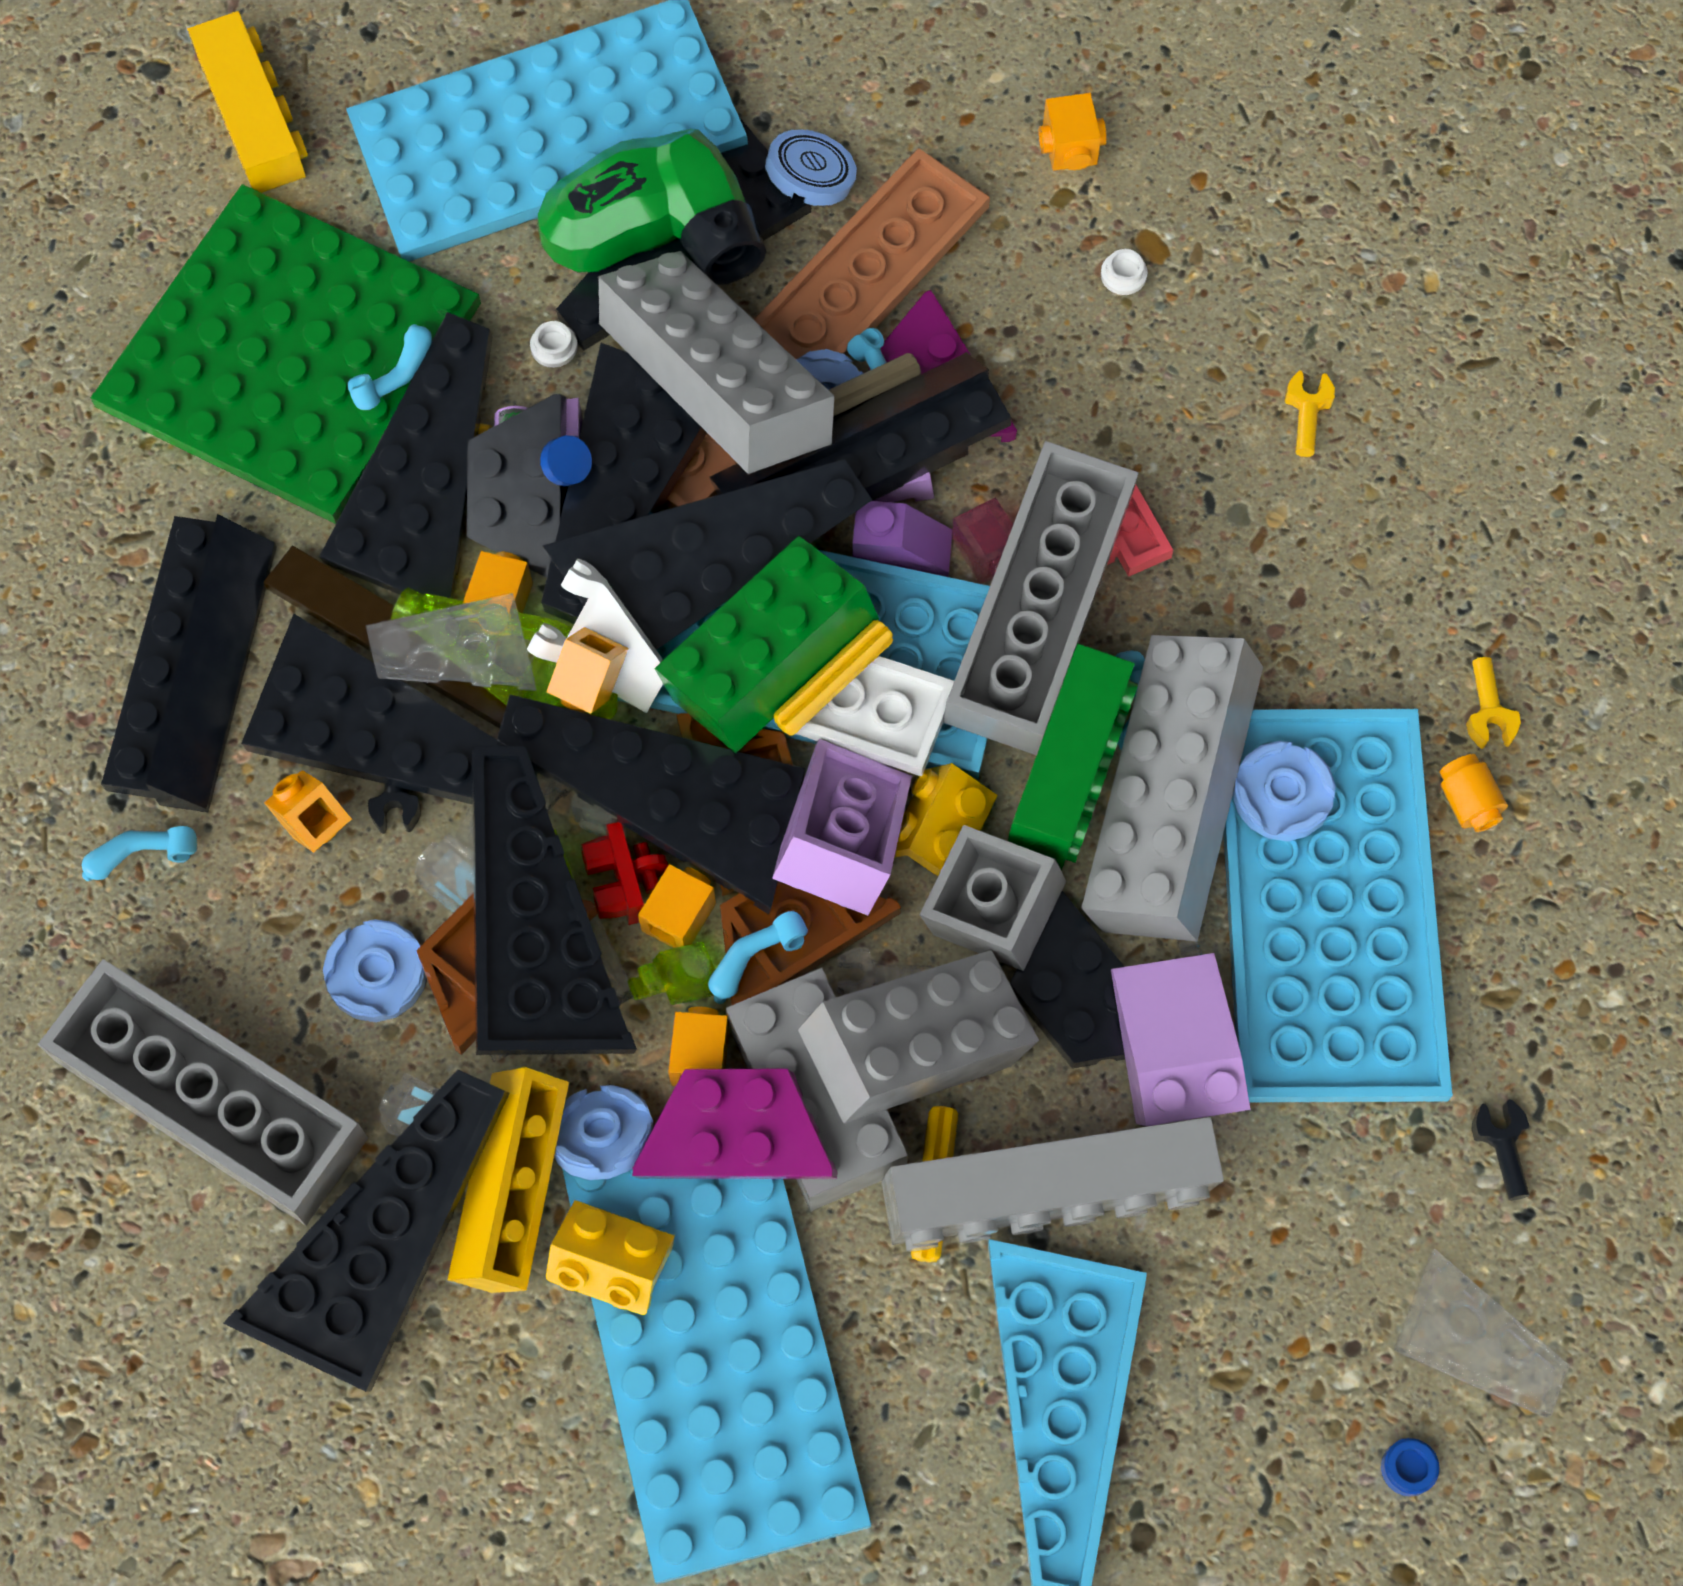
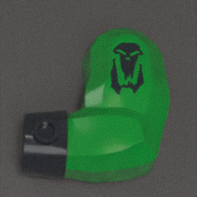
M692 128L658 137L621 141L607 148L583 166L560 179L545 194L538 212V232L542 248L554 262L575 272H597L635 253L653 250L668 244L677 237L680 238L683 248L694 264L716 285H727L748 277L761 265L766 256V248L750 205L745 202L735 174L718 148L701 131Z

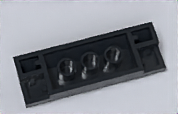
M966 352L834 416L831 445L750 474L737 463L709 478L715 491L720 495L845 459L872 501L928 472H934L968 455V446L1011 426V416L989 379V369Z
M217 514L215 522L174 516L101 782L106 791L155 798L160 806L209 812L266 591L264 581L270 574L277 548L275 542Z

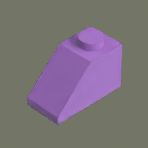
M870 501L856 511L853 557L949 577L952 542L951 528L905 503Z

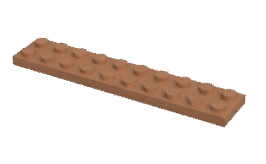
M918 148L758 314L754 321L795 359L809 351L823 349L843 353L849 357L850 354L847 351L848 342L854 336L860 335L865 329L877 328L987 211L990 205V197ZM707 433L664 504L671 509L718 495L709 477L737 464V462Z

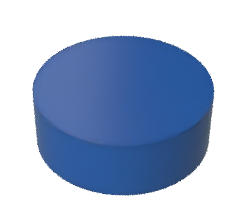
M566 435L555 438L544 446L541 452L540 464L544 475L549 481L559 486H569L583 481L588 476L592 466V457L589 448L581 439Z
M1401 1439L1391 1445L1382 1457L1381 1472L1383 1479L1394 1492L1409 1497L1420 1495L1428 1491L1436 1483L1439 1476L1440 1467L1436 1453L1428 1444L1419 1439Z

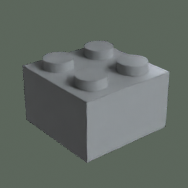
M963 825L919 915L934 936L979 954L992 950L997 961L1024 971L1064 888L1066 879L1055 859Z

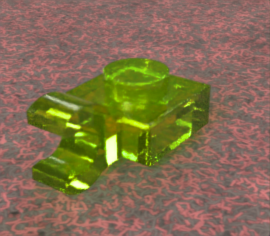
M704 942L660 951L652 960L653 963L645 964L637 969L639 977L630 978L627 981L634 1000L666 992L670 1004L673 1006L714 996L709 990L708 982L715 967Z

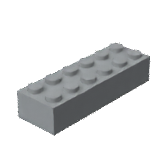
M681 251L665 253L659 258L636 265L624 266L617 271L599 276V324L748 474L832 444L834 395Z
M1048 441L1044 442L947 699L943 723L1037 755L1077 643L1079 644L1132 498L1139 472Z
M1151 635L1081 907L1104 933L1198 941L1263 670L1262 664L1245 638Z
M102 959L38 1043L55 1062L305 1226L368 1139L358 1122L104 959Z
M1211 1117L892 1166L881 1183L892 1245L905 1243L907 1252L938 1247V1242L943 1241L944 1237L958 1235L959 1243L986 1240L991 1238V1233L998 1231L997 1228L1009 1226L1011 1227L1012 1235H1020L1041 1231L1044 1229L1043 1225L1050 1224L1053 1219L1063 1218L1064 1226L1069 1227L1095 1222V1217L1104 1215V1211L1115 1210L1116 1218L1143 1215L1148 1213L1147 1209L1158 1206L1157 1203L1167 1202L1168 1210L1189 1208L1199 1205L1200 1200L1210 1198L1209 1191L1224 1182L1212 1120Z

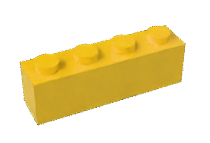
M239 11L187 28L196 55L251 188L263 193L305 178L306 175L301 159L308 157V153L299 131L296 130L290 133L287 127V123L293 122V118L284 95L275 97L272 89L279 86L269 60L260 63L257 54L263 53L264 50L255 27L246 28Z
M522 1067L495 1072L491 1075L490 1084L509 1092V1095L468 1181L447 1279L490 1293L527 1291L569 1086L568 1081Z

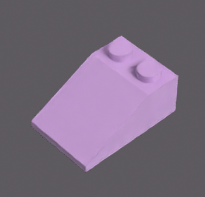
M819 739L786 829L772 878L868 916L891 875L912 775Z
M1210 953L1111 969L1136 1124L1152 1126L1250 1110L1242 1056L1215 954Z

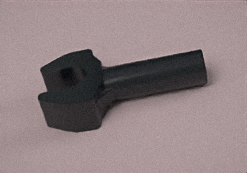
M385 784V790L381 795L368 800V812L373 823L380 833H386L387 813L393 808H400L403 810L402 818L406 831L411 832L421 816V804L418 797L407 794L404 788Z
M1508 1099L1502 1106L1503 1116L1507 1125L1505 1129L1496 1128L1492 1124L1491 1115L1486 1104H1482L1476 1110L1471 1129L1475 1141L1489 1143L1495 1148L1508 1200L1513 1201L1529 1196L1516 1147L1519 1135L1529 1128V1122L1525 1112L1513 1100Z

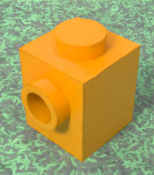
M1091 93L1046 99L1043 126H1039L1038 135L1042 154L1049 153L1052 170H1081L1087 166L1097 165L1100 146L1106 145L1107 134L1104 119L1096 118Z
M303 770L298 774H291L283 778L274 787L273 795L264 802L292 838L313 853L323 844L329 842L339 830L352 820L326 786Z

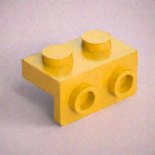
M953 763L926 769L923 776H918L912 787V794L914 796L904 812L894 858L908 856L936 876H939L963 825L980 831L998 796Z
M574 1200L551 1243L546 1279L549 1282L560 1285L564 1289L577 1291L602 1300L616 1308L627 1309L640 1315H645L651 1304L654 1286L672 1251L675 1235Z

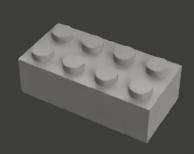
M992 950L823 1001L798 1028L799 1034L843 1123L1009 1068L1039 1041Z
M822 968L726 1008L729 1029L747 1069H789L794 1073L803 1093L802 1099L808 1112L812 1113L820 1131L818 1134L829 1159L834 1162L838 1171L837 1179H796L810 1212L882 1181L890 1167L905 1165L908 1159V1154L887 1109L843 1123L799 1034L798 1028L823 1001L836 998Z

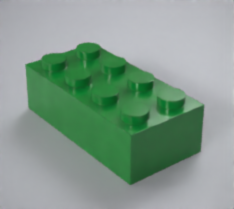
M798 536L654 669L672 700L734 753H737L774 718V713L872 621L879 620V617L865 585L802 537Z
M1078 643L1007 839L1008 842L1055 859L1061 871L1065 860L1076 863L1138 687V683L1129 681L1135 663Z

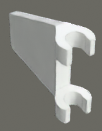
M577 559L573 568L571 567L566 574L561 586L575 595L588 598L568 637L586 627L629 648L612 694L647 713L663 686L661 679L654 669L663 659L613 591L608 581L591 564ZM543 623L539 632L534 634L527 650L538 658L557 663L566 637L557 628Z

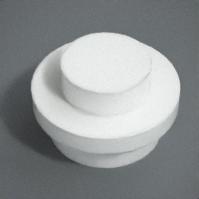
M1120 249L1104 260L1101 268V280L1111 292L1120 295H1130L1136 293L1144 286L1148 273L1147 266L1137 252L1130 249Z
M549 321L541 324L530 340L531 353L534 359L546 367L564 366L577 353L578 345L574 332L561 322Z

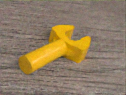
M1299 370L1288 383L1284 401L1286 404L1292 405L1299 410L1295 452L1300 457H1311L1315 453L1318 412L1322 409L1331 408L1335 397V388L1329 376L1323 373L1317 393L1309 394L1302 387L1304 376L1303 371Z
M1477 658L1472 661L1480 710L1478 713L1472 714L1466 723L1468 735L1480 749H1484L1489 741L1487 724L1493 723L1501 728L1504 745L1509 747L1520 728V714L1518 711L1509 710L1500 705L1492 658Z

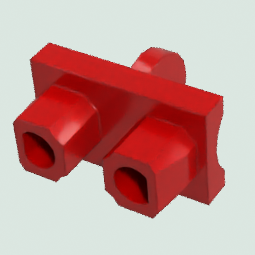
M619 822L606 824V836L597 837L581 844V854L587 875L613 870L615 874V883L592 888L598 918L607 919L626 916L628 925L640 923L638 914L644 906L638 882L643 881L646 894H651L658 883L657 877L663 875L669 863L665 855H651L647 842L634 845L636 859L632 861L623 826Z

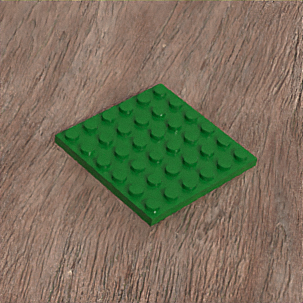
M241 184L90 399L96 408L336 524L410 384L409 382L382 396L379 404L374 408L361 410L353 402L348 389L349 380L361 374H368L372 381L388 374L396 367L404 347V336L411 325L416 324L427 328L433 340L447 312L470 321L481 305L480 297L474 291Z

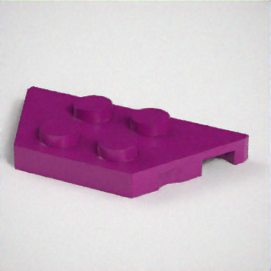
M931 290L926 291L880 348L886 362L906 353L913 354L920 366L921 374L966 352L970 354ZM1011 421V426L989 437H1001V442H1011L1016 439L1017 429Z
M684 1069L633 1166L632 1176L639 1179H837L838 1171L834 1162L828 1157L818 1133L820 1131L812 1113L808 1112L802 1099L803 1093L794 1073L789 1069Z

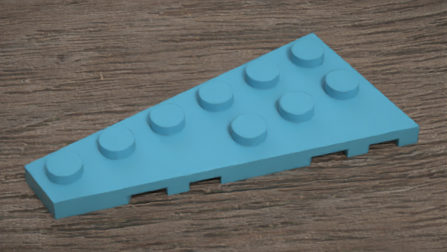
M989 1239L988 1250L1031 1586H1092L1147 1273Z

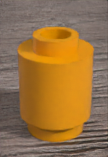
M1476 754L1459 757L1439 771L1443 779L1440 786L1462 828L1473 827L1475 832H1482L1496 826L1503 820L1501 813L1507 809L1508 804L1487 764L1480 762Z

